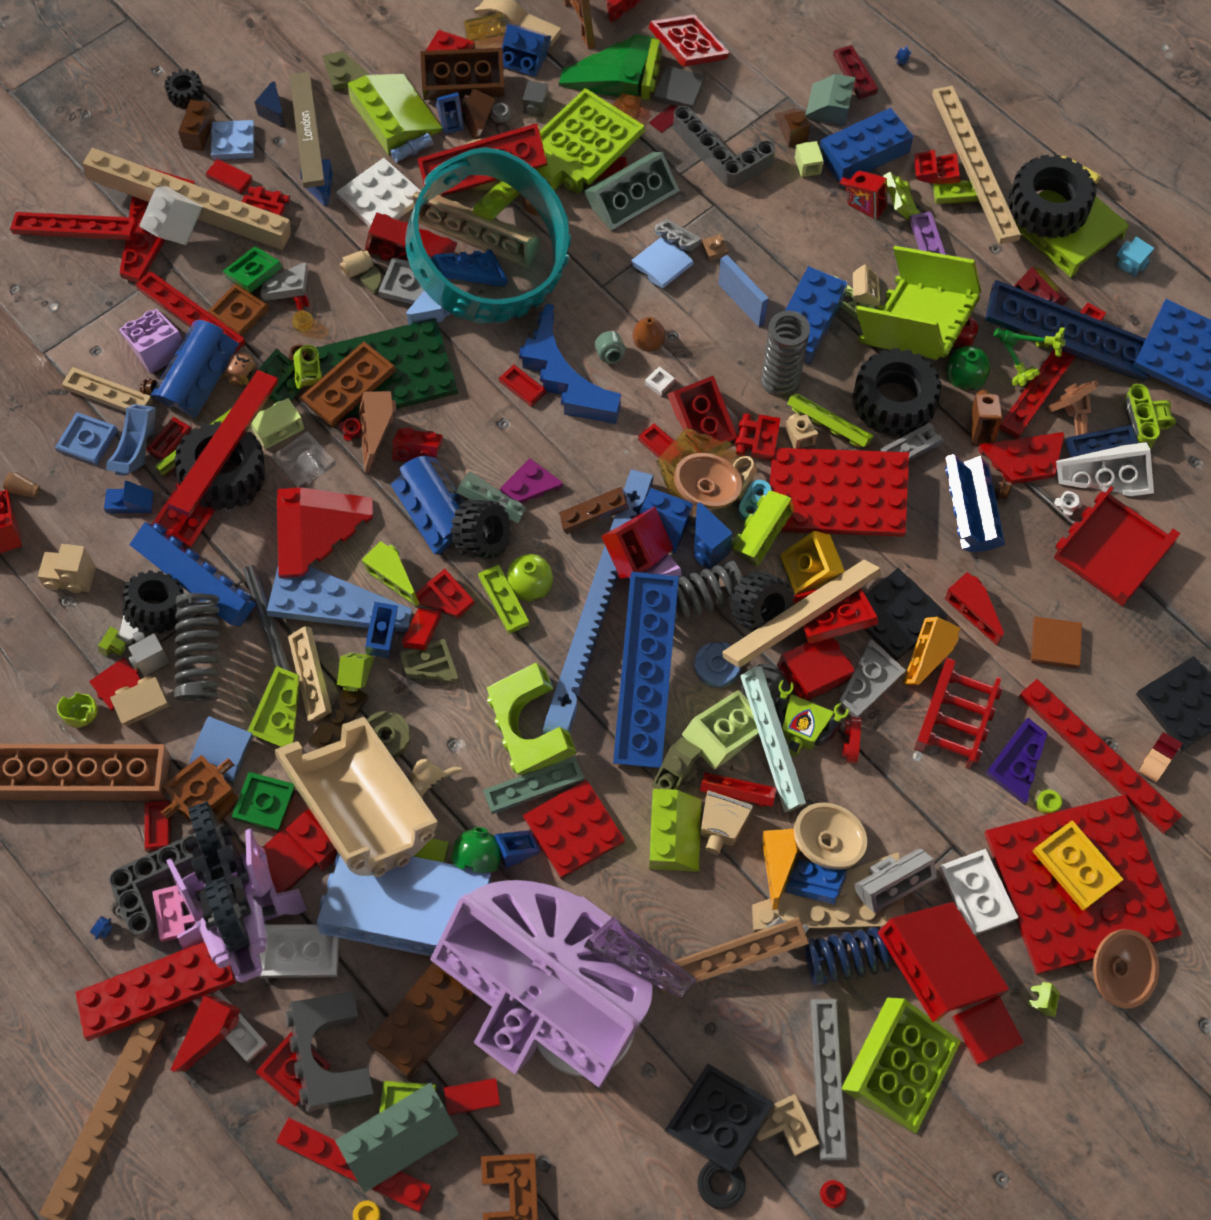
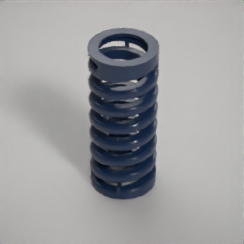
M870 927L867 933L859 929L853 935L849 932H844L840 938L832 934L828 936L827 941L823 937H817L815 940L814 938L808 939L809 944L804 945L808 972L813 985L828 983V978L824 976L821 961L824 960V957L821 958V949L827 961L830 980L832 982L838 980V971L834 959V946L840 957L843 977L846 980L852 977L847 955L848 945L853 954L856 974L858 977H863L865 975V966L861 954V941L866 950L869 970L871 974H877L879 968L874 950V938L879 946L882 967L885 972H890L892 970L890 953L877 933L879 929Z

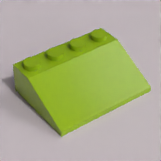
M404 74L365 75L348 83L350 101L388 156L391 155L392 149L406 144V141L410 139H417L426 133L430 137L443 131V128Z
M887 998L841 1090L864 1106L916 1134L961 1040L937 1022H932L929 1016L906 999Z

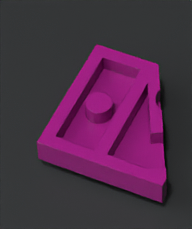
M529 458L500 488V491L511 499L523 504L532 498L544 496V492L549 490L561 489L563 482Z

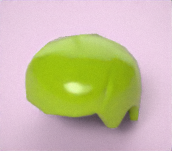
M75 692V695L71 698L63 696L57 704V713L66 725L73 728H81L96 718L98 713L97 702L89 694Z

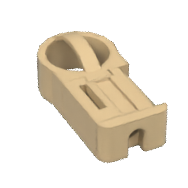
M748 456L738 458L733 464L738 472L740 468L748 465L746 472L739 473L742 480V489L736 501L742 500L757 473L755 462Z

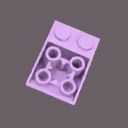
M158 309L145 312L139 319L129 321L124 324V327L119 329L122 336L150 374L168 365L183 341L179 331Z

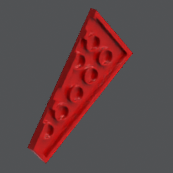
M153 169V170H155V171L164 173V174H166V175L175 177V178H177V179H180V180H183V181H186V182H188V183H191V184H194V185H195V182L192 181V180L185 179V178H182V177H179V176H176V175H172V174H169V173H166V172H162V171ZM133 196L129 217L135 218L138 224L133 240H125V250L122 253L119 273L121 278L137 283L147 274L166 239L157 237L139 227L149 202Z

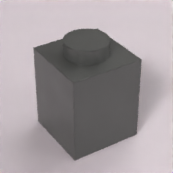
M528 81L523 96V113L544 116L548 101V84Z

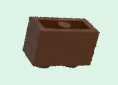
M190 100L178 130L183 148L198 151L204 150L212 129V122L215 121L210 103Z

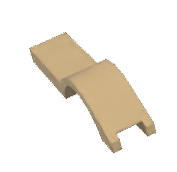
M482 0L481 5L474 9V13L482 17L486 13L496 12L503 15L512 24L551 35L550 47L561 35L560 27L526 13L524 8L514 0Z

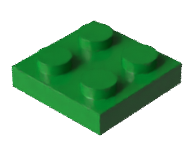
M255 246L223 270V273L227 279L251 293L283 267L279 260Z
M248 772L233 811L232 819L280 832L296 787L293 783Z

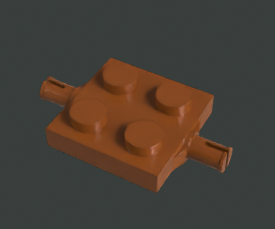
M200 755L163 785V788L170 795L173 802L161 811L164 817L168 820L177 811H180L190 818L188 808L206 801L210 804L211 809L215 808L234 792L223 776L224 773L235 766L233 762L227 758L216 767L209 763L203 755Z

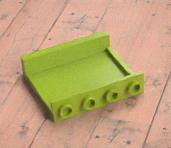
M1043 190L1038 194L1044 200L1052 203L1067 202L1064 196L1055 191ZM1095 196V201L1086 223L1077 232L1069 233V236L1062 238L1057 236L1055 239H1049V236H1044V238L1038 237L1036 233L1030 234L1027 232L1025 227L1021 228L1017 224V219L1014 220L1019 232L1070 278L1077 273L1082 263L1117 237L1123 239L1129 227V224L1122 217L1117 215L1097 196Z

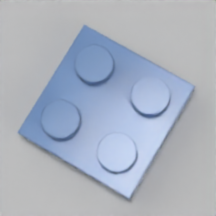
M254 120L212 122V160L254 158Z

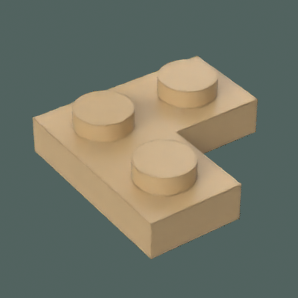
M795 1094L775 1103L774 1110L756 1137L759 1143L783 1132L794 1157L819 1145Z

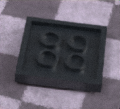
M899 568L865 594L877 615L878 625L864 630L895 661L916 645L925 618L939 617L946 620L948 616Z
M1195 656L1141 688L1136 693L1167 734L1183 743L1180 747L1181 751L1211 733V676Z
M707 1064L664 1131L669 1136L733 1175L774 1110L775 1104L717 1068Z

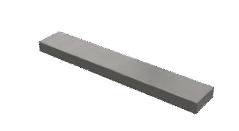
M811 999L820 1161H847L843 1090H841L843 1084L837 999Z

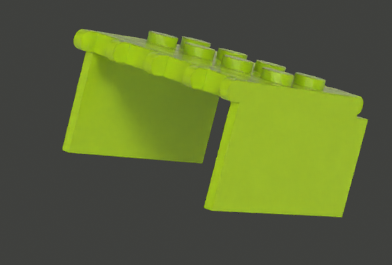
M894 246L893 251L900 276H896L894 282L898 285L895 290L889 289L886 292L889 300L885 306L879 305L877 309L862 306L856 307L863 335L859 336L858 341L861 344L889 350L900 348V351H905L907 349L911 350V353L915 355L918 353L926 358L936 360L939 357H946L981 298L978 295L982 290L975 260Z

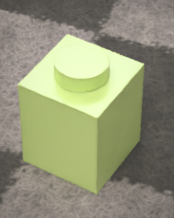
M817 141L805 142L796 146L795 161L801 178L819 175L822 172L823 158Z

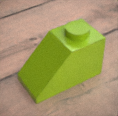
M352 652L340 656L337 685L344 686L343 690L355 692L358 691V688L366 686L374 656Z

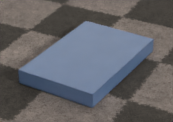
M728 255L722 257L719 286L760 327L765 323L768 297Z

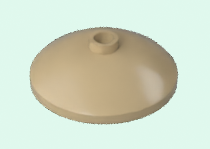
M832 803L809 805L800 812L795 821L794 837L802 853L817 865L835 870L846 869L857 864L866 851L867 835L863 825L853 813L839 805Z

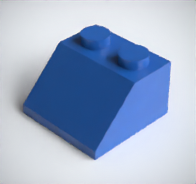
M650 488L640 514L656 507L674 548L670 552L676 554L692 518L693 504Z
M700 502L696 508L694 558L699 565L711 570L730 554L733 533Z

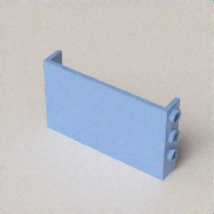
M337 853L335 859L336 869L334 873H330L327 882V894H323L320 900L319 908L321 911L317 919L319 934L432 956L459 899L477 888L493 883L491 882V872L475 873L473 868L465 867V870L453 864L411 857L405 866L395 867L382 876H360L352 873L339 853Z

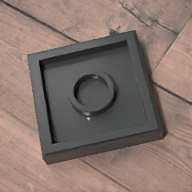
M666 65L655 91L654 100L678 107L686 106L693 110L704 83L705 75Z

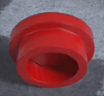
M837 1180L825 1182L820 1189L822 1203L832 1209L841 1207L847 1199L845 1186Z

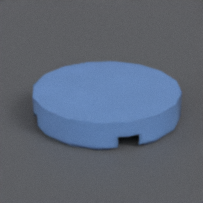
M726 642L707 643L696 654L695 672L704 684L710 687L722 688L731 685L739 677L741 667L738 668L723 658L722 652L729 648L730 644Z

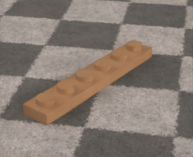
M800 917L660 965L654 968V973L662 994L809 944Z

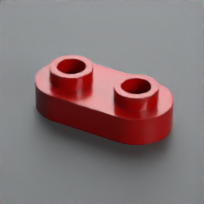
M851 716L850 721H845L844 735H848V743L843 745L842 757L847 758V763L857 764L860 748L861 717Z

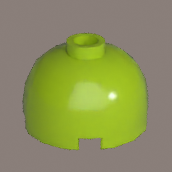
M524 554L514 559L510 564L507 572V581L518 599L530 602L540 597L542 599L550 592L553 585V573L547 560L541 556Z

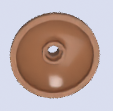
M709 453L691 454L683 458L675 469L674 482L677 490L686 500L694 505L701 502L707 509H720L734 503L740 495L742 480L739 472L730 462L720 456Z
M1126 929L1114 931L1106 936L1097 948L1093 962V976L1099 993L1108 1003L1120 1008H1135L1145 1003L1156 988L1159 978L1158 956L1148 938L1137 931Z

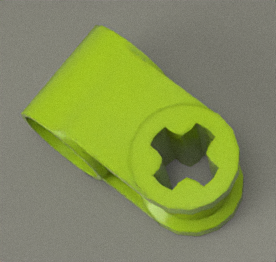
M304 345L295 352L293 357L295 383L298 389H302L303 386H314L322 379L318 350L313 345ZM302 352L308 353L310 361L304 360Z

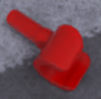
M306 294L291 297L296 303L297 310H303V306L310 307Z

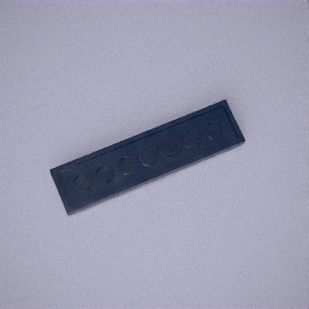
M996 280L992 284L985 321L1021 335L1043 338L1045 336L1054 337L1060 328L1065 327L1063 339L1066 342L1065 347H1062V351L1142 382L1148 379V374L1133 367L1146 338Z

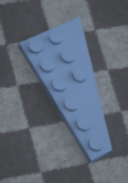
M307 566L309 572L303 577L279 578L277 568L267 608V616L369 628L375 601L398 606L395 632L406 633L410 626L412 609L310 566Z

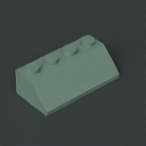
M652 152L584 192L593 211L610 230H613L680 190L664 153Z
M429 1083L335 1141L363 1192L366 1193L459 1134L432 1084Z

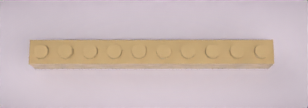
M91 148L83 162L87 180L150 202L156 187L167 186L203 206L197 220L283 251L291 235L290 219L101 150Z

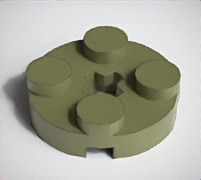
M381 711L367 719L379 738L382 737V731L386 733L392 732L390 739H383L381 741L393 758L401 755L409 746V726L401 715Z

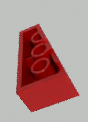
M376 212L368 231L364 251H368L370 257L372 254L380 255L381 260L389 261L390 258H397L409 261L405 244L408 222H402L387 214ZM419 228L423 247L430 259L434 254H455L457 242L452 241L450 238L436 235L429 230Z

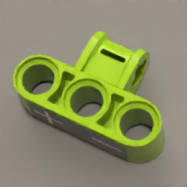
M1134 384L1130 387L1123 401L1128 423L1132 425L1138 443L1147 442L1151 449L1160 434V430L1169 429L1176 424V419L1172 417L1170 410L1171 402L1168 400L1152 401L1148 388L1142 384Z

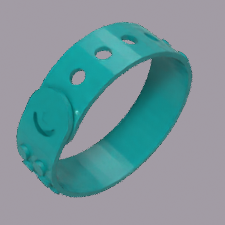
M472 149L437 166L425 178V186L419 193L407 225L406 253L410 268L419 284L430 298L443 309L458 318L479 324L504 323L509 319L525 316L533 307L538 308L545 301V297L552 293L562 276L563 267H566L569 259L567 254L568 247L571 245V234H569L568 228L569 219L567 214H565L559 196L554 192L546 179L528 163L515 155L498 149ZM468 175H486L505 182L531 203L548 229L552 243L553 258L549 278L534 290L507 299L481 298L461 290L440 273L427 255L419 233L418 218L420 210L432 198L453 188Z

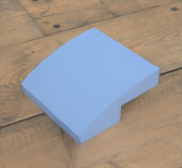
M663 237L659 238L631 260L634 268L647 274L650 282L662 288L666 287L694 264L693 260L685 252Z

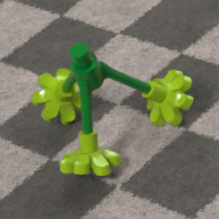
M1065 327L1060 328L1054 337L1045 336V338L1021 335L1007 329L1003 331L997 328L995 330L994 337L999 338L1000 342L1005 343L1004 346L1008 349L1016 363L1015 368L1018 374L1012 380L1013 386L1018 384L1024 386L1027 384V380H1032L1040 374V371L1034 366L1026 369L1024 363L1020 362L1013 349L1017 341L1036 342L1038 347H1043L1044 345L1046 348H1051L1053 346L1055 355L1061 357L1062 347H1065L1066 342L1063 339Z

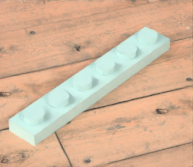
M762 666L753 667L741 675V679L784 812H790L806 804Z

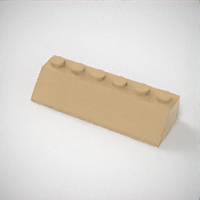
M420 192L413 194L414 206ZM441 195L432 198L420 210L419 224L485 251L492 249L495 255L529 268L540 251V236H537L535 233L527 232L513 224L500 221L496 217L490 221L472 214L473 209L463 206L457 201L443 198Z

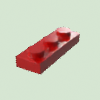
M704 772L700 791L706 794L707 791H711L738 801L753 802L760 807H773L776 787Z

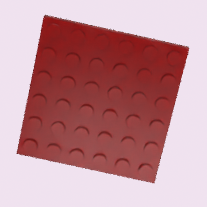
M1126 795L985 831L984 834L1004 889L1018 916L1016 921L1036 975L1094 960L1097 948L1103 939L1117 930L1137 931L1147 937L1152 944L1178 938L1182 935ZM1071 821L1079 827L1123 878L1121 883L1084 911L1032 852L1034 848Z

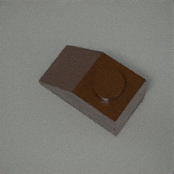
M473 88L470 96L465 95L461 106L464 107L462 117L475 140L480 137L495 98Z
M791 109L775 113L776 121L788 147L808 142L810 124L803 110Z

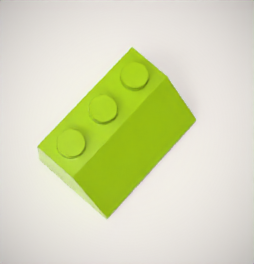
M770 490L767 495L763 494L760 497L755 514L748 516L744 524L746 528L742 534L738 533L732 542L734 554L756 567L760 565L795 510L792 498Z
M653 789L649 869L699 872L701 799L679 790Z

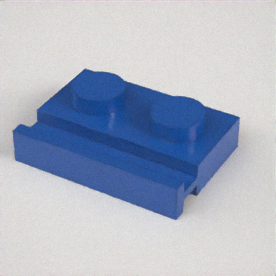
M798 859L790 877V882L786 886L787 893L835 905L836 898L839 896L847 878L846 870L828 869L816 863Z

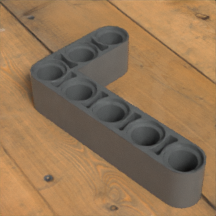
M680 106L675 109L673 129L725 186L729 188L738 187L773 165L776 150L773 142L768 140L761 141L734 156L689 107Z
M195 833L119 867L111 873L109 878L110 885L126 925L138 940H149L156 931L154 920L142 890L173 876L168 864H166V860L172 856H176L173 864L178 873L193 867L191 863L193 855L189 853L190 850L186 840L194 837ZM153 867L150 874L142 875L146 868ZM129 878L125 886H119V882L122 879ZM132 900H138L134 908H127ZM147 922L143 930L136 931L138 924Z

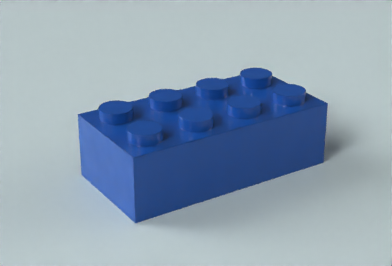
M889 108L821 139L820 152L823 163L840 183L843 177L851 180L857 171L869 172L910 153L914 136L893 109Z
M810 266L807 267L785 311H795L802 314L809 322L810 332L804 363L811 365L846 296L848 282Z

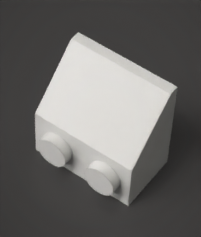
M167 186L156 187L139 227L157 237L187 245L203 206Z

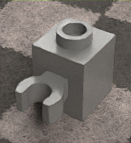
M139 631L132 634L137 643L128 647L133 655L129 657V660L135 670L140 668L144 677L170 663L155 634L146 638Z

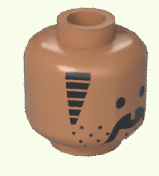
M243 352L230 356L224 374L229 379L228 382L236 387L248 385V380L257 369L254 358Z

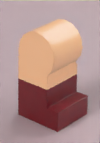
M1163 732L1143 761L1144 763L1139 773L1156 783L1183 743Z

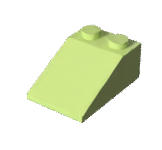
M737 690L694 717L682 736L702 749L700 755L715 770L757 738L759 732L748 699Z

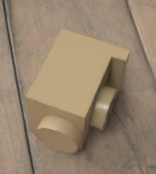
M799 413L791 415L786 421L785 432L792 447L805 449L816 445L818 433L814 430L808 415L801 416Z

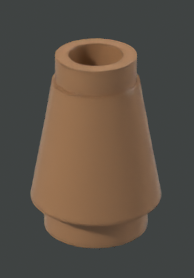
M9 472L3 484V488L10 494L37 498L41 488L40 485H37L18 472Z

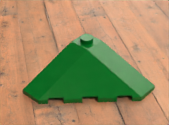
M635 34L623 42H618L597 54L594 53L581 59L578 63L563 68L559 86L582 91L586 88L593 93L637 101L642 87L651 39L656 38Z

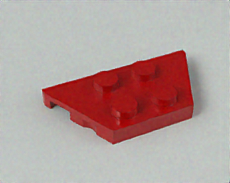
M1064 432L980 444L978 450L981 455L985 454L992 461L991 465L1002 473L1006 481L1012 482V484L1054 478L1056 474V461L1059 460Z

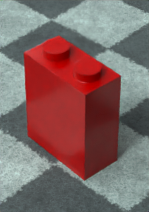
M833 638L812 644L807 642L783 653L777 663V667L791 686V683H793V691L797 697L807 701L849 682L855 671L852 662L845 657L838 641Z

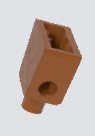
M987 390L979 391L974 398L970 414L971 445L987 444L996 441L1002 420L999 396L990 394ZM983 420H986L987 426L983 427Z

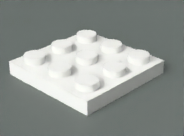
M382 158L339 189L336 195L364 223L371 227L376 212L387 214L398 220L414 208L413 194L421 192V190L385 158Z

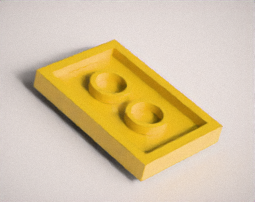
M1073 821L1069 822L1032 851L1083 911L1123 881V878Z

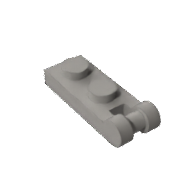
M928 423L881 448L880 451L909 452L910 461L932 448L939 447L944 442V439L940 434L937 435L934 431V426Z

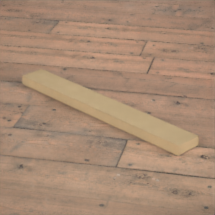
M862 560L722 652L723 658L738 668L742 667L880 576V567Z

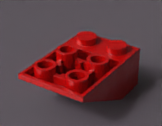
M7 490L0 491V553L22 546L20 529L10 494Z
M656 507L647 510L601 536L620 578L630 577L631 572L641 573L674 549Z

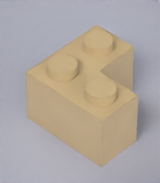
M61 544L59 553H44L38 578L43 586L49 590L67 589L73 593H80L81 591L90 592L96 566L84 546Z

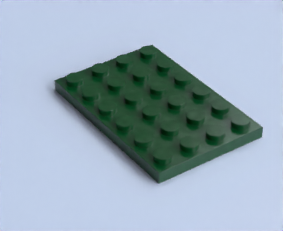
M436 318L316 347L319 353L320 370L323 378L363 342L367 343L396 368V371L373 391H391V398L396 402V409L458 394V388ZM361 402L337 424L348 418L355 417L359 419Z

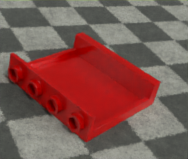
M1110 486L1106 492L1101 491L1094 500L1096 504L1093 508L1090 506L1086 508L1081 515L1082 521L1080 523L1076 521L1068 531L1070 535L1067 538L1062 537L1055 546L1057 552L1054 559L1123 607L1174 545L1181 533L1174 528L1168 534L1110 495L1114 488Z
M954 902L891 918L877 932L932 1022L941 1020L950 1011L987 999L994 1003L1009 990Z

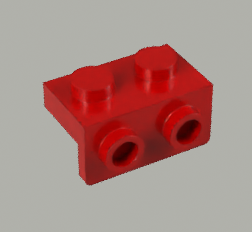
M399 428L393 439L392 459L401 462H408L421 456L435 457L437 459L438 451L443 443V435L436 434L433 431L422 432L412 428Z

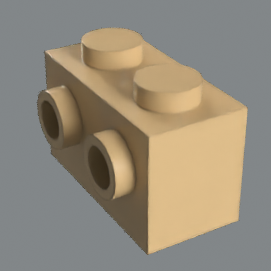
M151 676L142 678L138 681V685L132 688L126 686L115 691L116 695L110 697L121 723L125 726L171 706L160 680Z

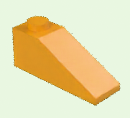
M939 617L925 618L902 684L919 685L953 651L958 643V634L961 628Z
M793 829L763 831L762 846L772 910H777L795 865L796 854L800 853Z

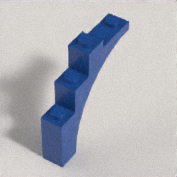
M545 304L544 311H540L538 316L539 329H535L533 339L527 338L525 346L520 348L519 359H522L523 368L541 371L540 382H543L546 392L562 394L561 405L564 406L565 415L616 424L621 407V394L590 383L576 373L565 361L557 348L553 335L554 305Z

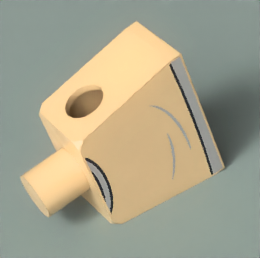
M707 791L700 833L702 837L709 839L706 850L713 854H720L723 844L734 846L751 815L753 805Z

